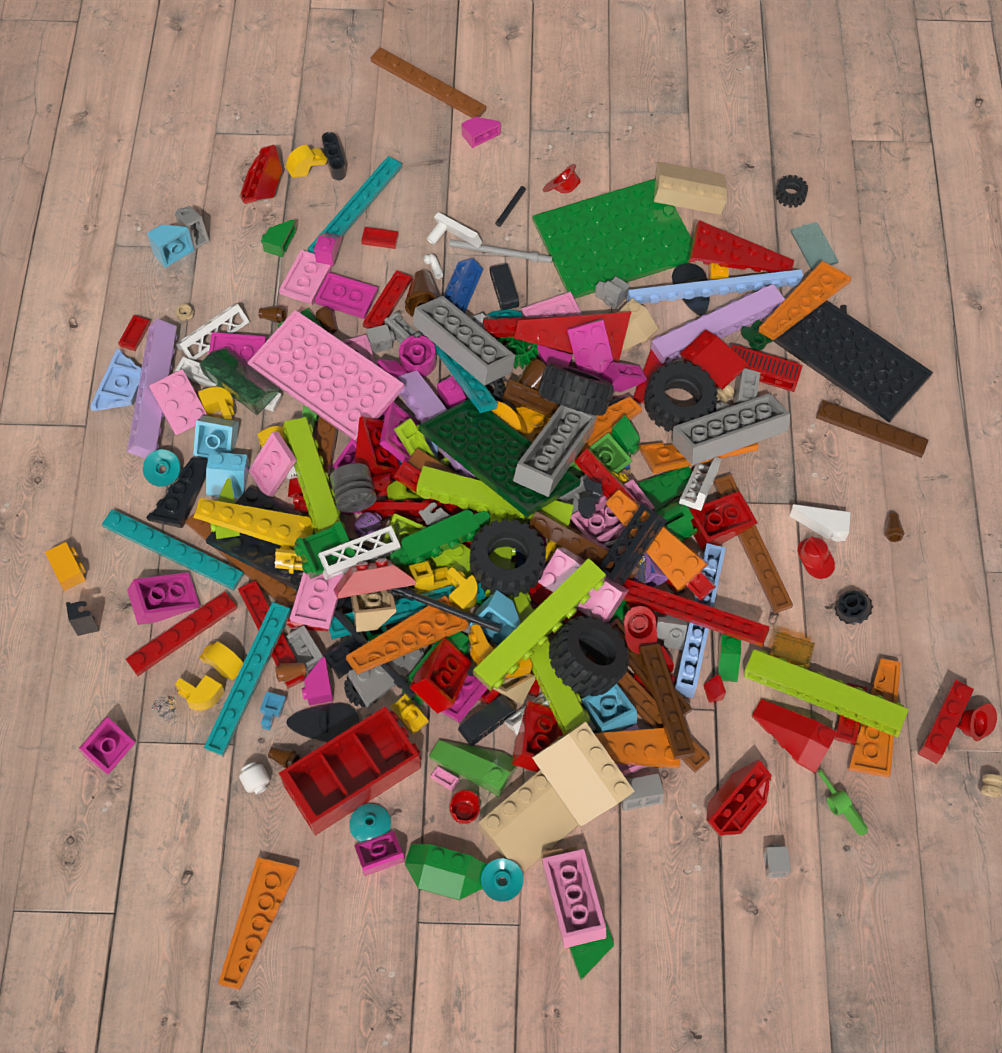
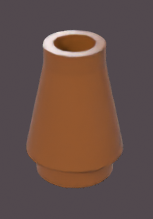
M304 662L280 663L279 666H275L278 682L283 681L285 683L305 675L306 668Z

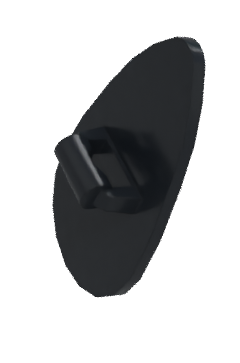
M692 263L681 264L672 273L673 285L708 281L704 270ZM699 296L692 299L683 298L682 300L690 310L702 316L708 310L710 296Z
M338 703L316 706L297 712L287 719L286 724L288 728L301 736L329 742L358 724L359 718L352 707Z

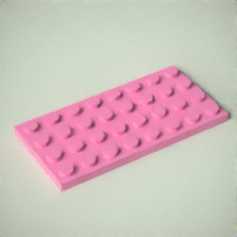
M296 310L291 313L247 363L249 367L356 442L359 417L364 416L378 419L405 388L402 382Z

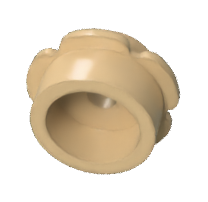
M182 304L177 308L176 316L181 321H187L192 319L194 310L189 305Z

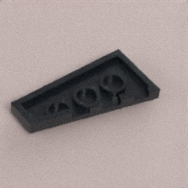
M192 457L180 472L178 480L167 489L168 493L165 497L157 502L156 509L147 515V520L183 528L206 477L208 460Z

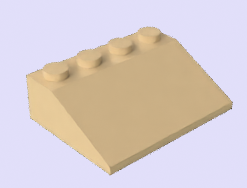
M657 162L654 202L721 215L727 199V185L724 174Z
M585 721L576 725L532 757L580 827L635 792Z
M540 770L478 822V830L504 859L515 862L520 867L522 873H524L541 858V854L545 852V849L557 845L579 824Z

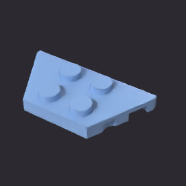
M116 349L90 405L91 411L133 405L137 396L141 368L136 366L130 358H126L119 349Z

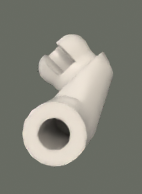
M431 253L425 255L424 262L431 265L435 278H442L443 272L436 256Z

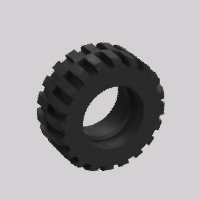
M676 361L675 364L669 362L666 363L665 367L660 366L652 374L645 391L644 407L646 412H649L648 417L652 421L655 420V425L659 428L662 426L665 431L669 432L670 430L673 431L674 426L713 413L718 399L716 397L718 391L714 387V380L709 378L710 374L707 371L703 372L700 366H693L690 362L685 364L682 361ZM674 388L683 389L694 397L696 404L690 407L677 406L667 398L665 391Z
M549 363L545 368L538 391L539 395L556 404L586 414L603 416L607 412L614 386L607 380L590 373L556 363Z
M502 519V522L492 521L490 526L485 525L481 528V532L476 533L474 541L471 543L469 561L471 574L474 575L477 584L481 583L480 588L484 591L490 590V594H493L496 590L506 597L508 595L518 597L520 592L526 594L530 592V587L534 588L538 584V580L542 578L546 560L544 541L542 537H538V532L534 528L531 530L530 525L525 522L520 524L519 520L513 519V521ZM512 547L524 555L526 562L515 569H502L492 563L489 555L498 548Z
M592 616L575 617L569 620L550 642L549 659H551L552 669L556 671L555 675L557 678L560 677L562 679V683L565 686L568 685L574 692H581V695L588 696L590 694V696H598L607 693L623 678L628 670L629 657L627 656L629 652L625 648L623 638L619 637L617 630L614 631L610 624L603 623L599 618L593 619ZM581 648L587 650L595 658L597 664L590 661L583 654Z

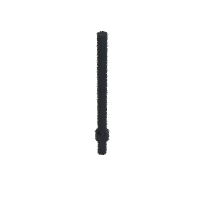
M400 587L391 589V591L405 596V599L410 601L416 600L497 633L502 631V625L417 593V590L413 588Z
M340 610L334 613L338 621L362 646L369 642L361 632H356V627ZM389 662L380 665L394 680L393 683L399 689L402 688L411 699L417 695L409 688L410 685L404 675H400Z

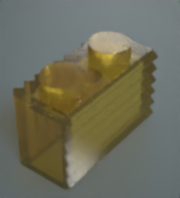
M776 632L769 655L775 658H784L791 664L796 666L802 665L808 669L815 643H811L807 638L791 637V634L787 632Z

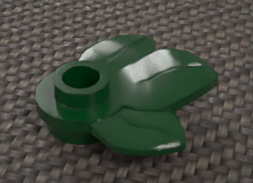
M760 320L754 322L751 328L746 326L741 328L742 337L749 341V346L752 349L758 351L763 350L768 343L773 342L772 339L759 332V327L762 325Z

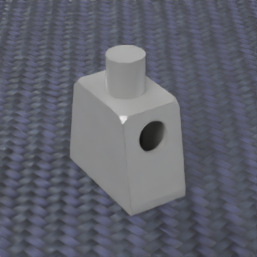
M191 206L177 209L175 212L177 223L179 226L189 229L194 249L209 242L202 217Z

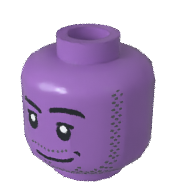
M365 512L355 522V533L359 537H363L383 529L381 516L375 512Z

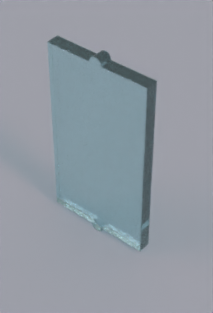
M817 222L808 225L803 224L802 227L791 229V234L811 271L822 261L829 265L839 262Z

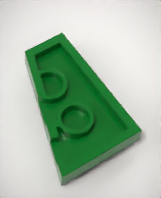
M689 466L639 482L637 485L655 507L654 512L668 506L672 500L683 494L692 472Z

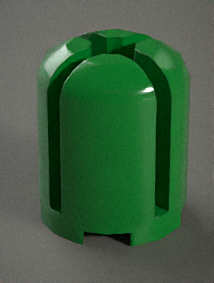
M679 500L656 511V513L667 520L664 525L667 530L683 541L695 535L697 528L693 530L691 523L693 516L686 505L681 506L678 503Z

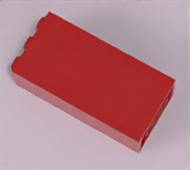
M386 706L279 772L284 788L315 836L355 811L358 807L371 801L421 769L420 750L415 743H410L408 732L404 727H399L397 716L393 711L389 712Z

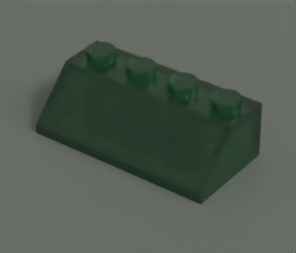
M228 347L211 351L199 364L203 375L219 387L226 389L233 398L255 415H258L282 390L249 366L248 362Z

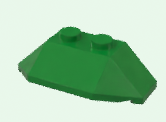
M432 844L410 845L405 867L418 889L459 901L483 890L481 875L487 865L471 855Z

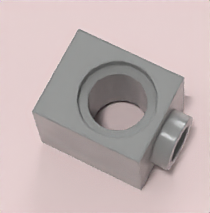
M387 324L366 329L373 354L393 349L392 342L395 341L393 331H389Z
M781 844L769 845L763 853L766 878L788 877L791 872L788 846L781 847Z

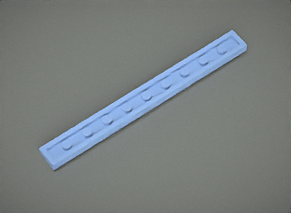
M801 269L628 290L626 300L627 303L632 298L640 304L658 303L666 300L692 299L699 296L709 297L716 294L726 295L733 292L759 291L762 287H768L772 284L776 288L783 286L794 287L800 284L803 273Z

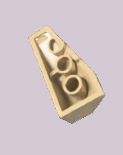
M633 298L618 312H631L622 351H628L639 343L647 342L658 331V327L648 310Z
M386 590L351 596L356 632L377 630L396 612L393 595Z

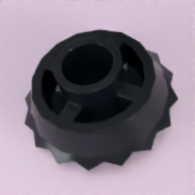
M852 590L840 595L834 609L840 621L855 625L857 623L862 624L864 620H868L869 615L872 614L873 605L868 594Z

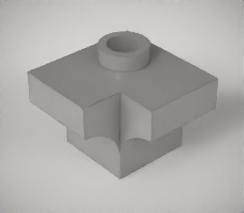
M616 276L612 281H607L606 283L600 281L596 285L595 297L602 300L606 305L617 309L627 298L630 285Z
M669 615L658 617L656 626L657 638L664 639L663 647L683 650L688 622Z

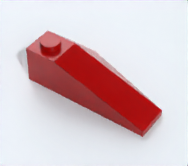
M763 699L760 700L752 714L754 720L779 742L780 747L785 749L797 764L813 773H816L838 733L816 720Z

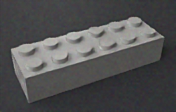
M444 296L415 308L413 325L483 385H487L512 373L515 355Z
M769 393L674 426L673 445L691 465H695L788 432L790 413Z
M560 405L518 462L513 481L549 497L592 435L597 416Z

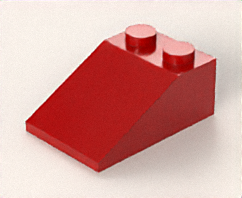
M706 329L680 353L685 364L690 362L693 366H700L703 372L707 371L710 374L709 378H712L715 386L721 390L729 385L748 366V363L719 337Z
M364 416L359 417L355 454L356 464L360 463L369 467L371 476L392 473V477H394L400 467L398 459L379 444L384 421Z
M740 491L704 504L701 511L694 508L690 509L693 519H691L693 530L697 528V533L693 536L702 552L705 551L707 543L720 546L758 523Z
M443 638L418 670L409 688L438 714L455 704L468 676L467 670L471 662L450 641Z
M531 701L527 702L514 746L512 765L534 772L540 771L532 757L556 741L558 736L563 735L551 708Z

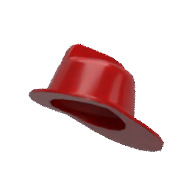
M576 165L568 166L561 174L544 186L543 192H549L553 189L562 194L572 192L581 183L580 178L574 171Z
M813 536L800 542L797 552L809 575L817 579H825L831 576L835 570V562L827 543L823 539Z
M636 606L630 609L624 618L625 640L631 651L640 654L639 648L641 646L657 643L656 619L654 613L645 606Z
M987 703L976 709L964 711L957 728L962 729L963 734L972 737L974 741H980L990 735L996 727L997 712L995 707Z

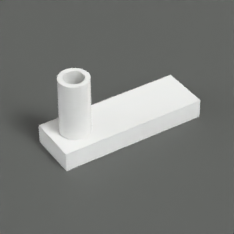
M439 212L434 217L438 224L426 238L431 244L435 245L443 233L448 231L477 248L482 244L476 232Z

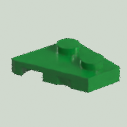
M607 924L605 925V939L569 947L580 980L584 979L614 947Z

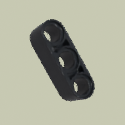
M326 132L322 135V146L324 155L327 158L329 171L334 180H342L346 177V168L340 145L335 133Z
M508 264L490 266V276L500 310L519 307L517 292Z
M502 695L459 726L458 731L468 744L473 746L503 725L504 721L517 711L507 698Z

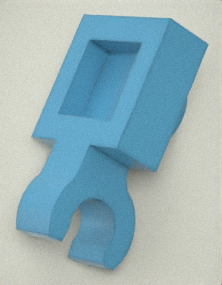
M266 692L260 707V713L264 714L261 721L262 729L270 731L274 716L280 718L286 702L285 696Z

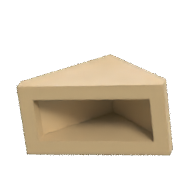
M529 673L516 678H504L505 682L498 689L495 687L493 689L523 704L535 681V676Z

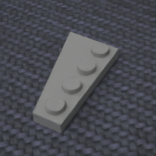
M420 648L391 660L389 663L400 675L403 674L404 677H408L424 658L425 654ZM381 666L358 675L354 669L348 673L351 682L367 708L376 699L381 698L388 690L396 686L393 683L394 680Z

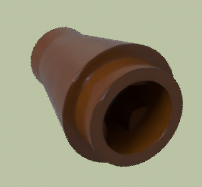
M282 306L260 308L258 312L260 319L276 323L285 321L287 315L286 309Z
M322 307L317 310L316 319L330 334L337 332L338 329L335 324L333 311L329 307Z
M891 513L888 515L885 536L890 542H899L903 539L905 533L899 519V514Z
M273 746L268 752V758L284 768L300 760V755L295 750Z

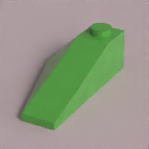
M609 433L588 448L610 472L619 473L632 462V459ZM574 461L567 469L577 478L585 475Z
M439 740L429 755L430 759L498 797L501 796L518 767L512 765L513 758L503 752Z

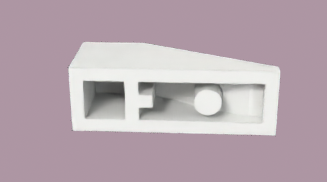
M792 505L789 515L791 518L826 539H832L836 542L846 541L850 527V512Z

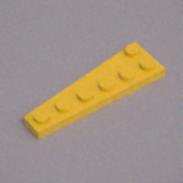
M199 498L193 517L271 543L289 546L293 550L296 539L311 536L314 529L311 518L307 516Z

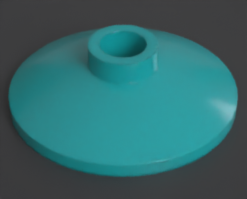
M498 310L487 314V319L523 317L522 313L516 310Z
M164 449L153 451L146 457L143 463L144 477L150 484L157 487H165L174 483L181 470L180 461L177 456L171 451ZM166 466V471L162 473L160 471L161 467Z
M364 804L352 813L349 821L350 832L360 843L389 833L391 829L390 816L380 805ZM372 819L374 822L371 825H367L366 821Z
M501 858L491 861L486 865L481 875V885L485 894L495 901H510L520 893L523 887V873L520 867L509 859ZM505 878L506 884L500 885L498 883L499 879Z

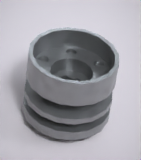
M360 463L348 464L337 468L331 473L330 480L335 492L334 497L338 510L347 513L358 512L371 507L376 502L374 486L371 484L370 470L366 465Z

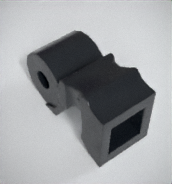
M583 479L586 492H592V496L580 499L578 510L583 518L590 519L596 513L594 504H599L600 499L604 495L602 491L603 486L600 483Z

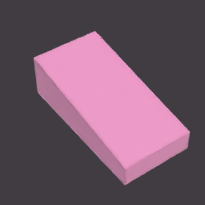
M439 766L431 775L432 779L452 792L460 782L459 778Z

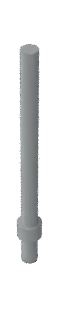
M451 239L449 241L450 247L528 259L530 262L536 263L538 261L552 263L553 256L541 255L539 252L532 251V253L487 245H480L477 248L468 242Z

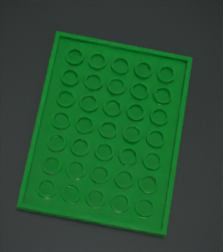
M656 178L532 216V221L549 256H553L552 262L566 292H571L574 299L595 293L596 285L600 281L606 283L607 281H612L615 276L627 283L675 268L684 263H691L689 258L693 240L675 206L654 202Z

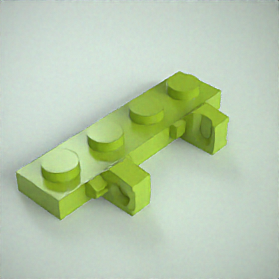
M411 418L394 428L410 456L418 448L445 466L451 463L445 456L442 460H438L425 441L424 435L418 431L419 425H415Z

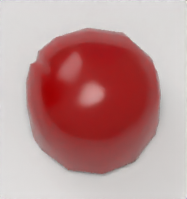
M471 790L456 792L449 803V812L452 819L459 824H470L475 821L481 810L478 795Z

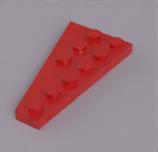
M701 220L696 224L689 262L702 261L706 265L716 263L720 267L740 270L750 268L754 272H760L761 270L768 271L769 273L793 271L794 260Z
M631 312L518 320L513 339L573 354L567 328L603 319L613 361L619 363Z

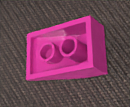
M189 572L133 579L127 589L138 625L159 622L200 607Z

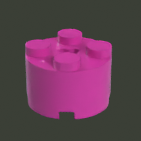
M411 336L401 343L399 348L401 366L405 367L409 373L418 371L422 377H426L433 372L436 367V351L433 342L425 336L414 338V336Z

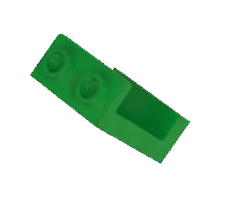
M341 521L334 523L329 529L303 539L301 537L297 538L293 547L296 555L301 557L304 573L308 574L310 579L322 575L324 571L318 554L350 542ZM350 547L346 548L343 553L344 556L349 558L354 557L356 554L354 549ZM332 554L325 556L329 566L336 564L339 557Z

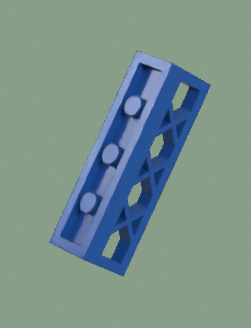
M473 258L458 262L443 296L464 314L483 272V268Z

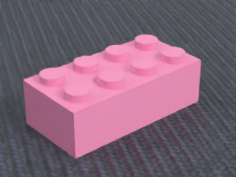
M633 479L623 485L640 504H644L653 511L655 510L653 504ZM605 496L600 499L599 504H594L596 513L592 518L585 519L578 511L571 515L569 523L571 528L600 544L618 539L625 529L622 522L605 503L608 501Z
M564 547L558 548L545 568L541 580H538V582L554 592L585 560ZM606 575L604 586L599 591L594 590L590 594L591 598L584 605L579 604L576 607L585 615L592 616L593 619H601L603 623L610 622L629 591Z
M584 849L543 858V870L563 947L567 948L605 939L606 926Z

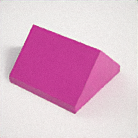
M106 716L78 749L87 760L106 774H109L135 742Z
M394 831L354 845L364 877L404 862V855Z

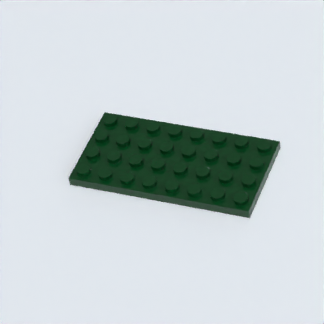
M470 399L419 425L418 431L526 517L580 486L581 480L568 470L549 497L514 482L517 464L532 445V442L492 411L480 413Z

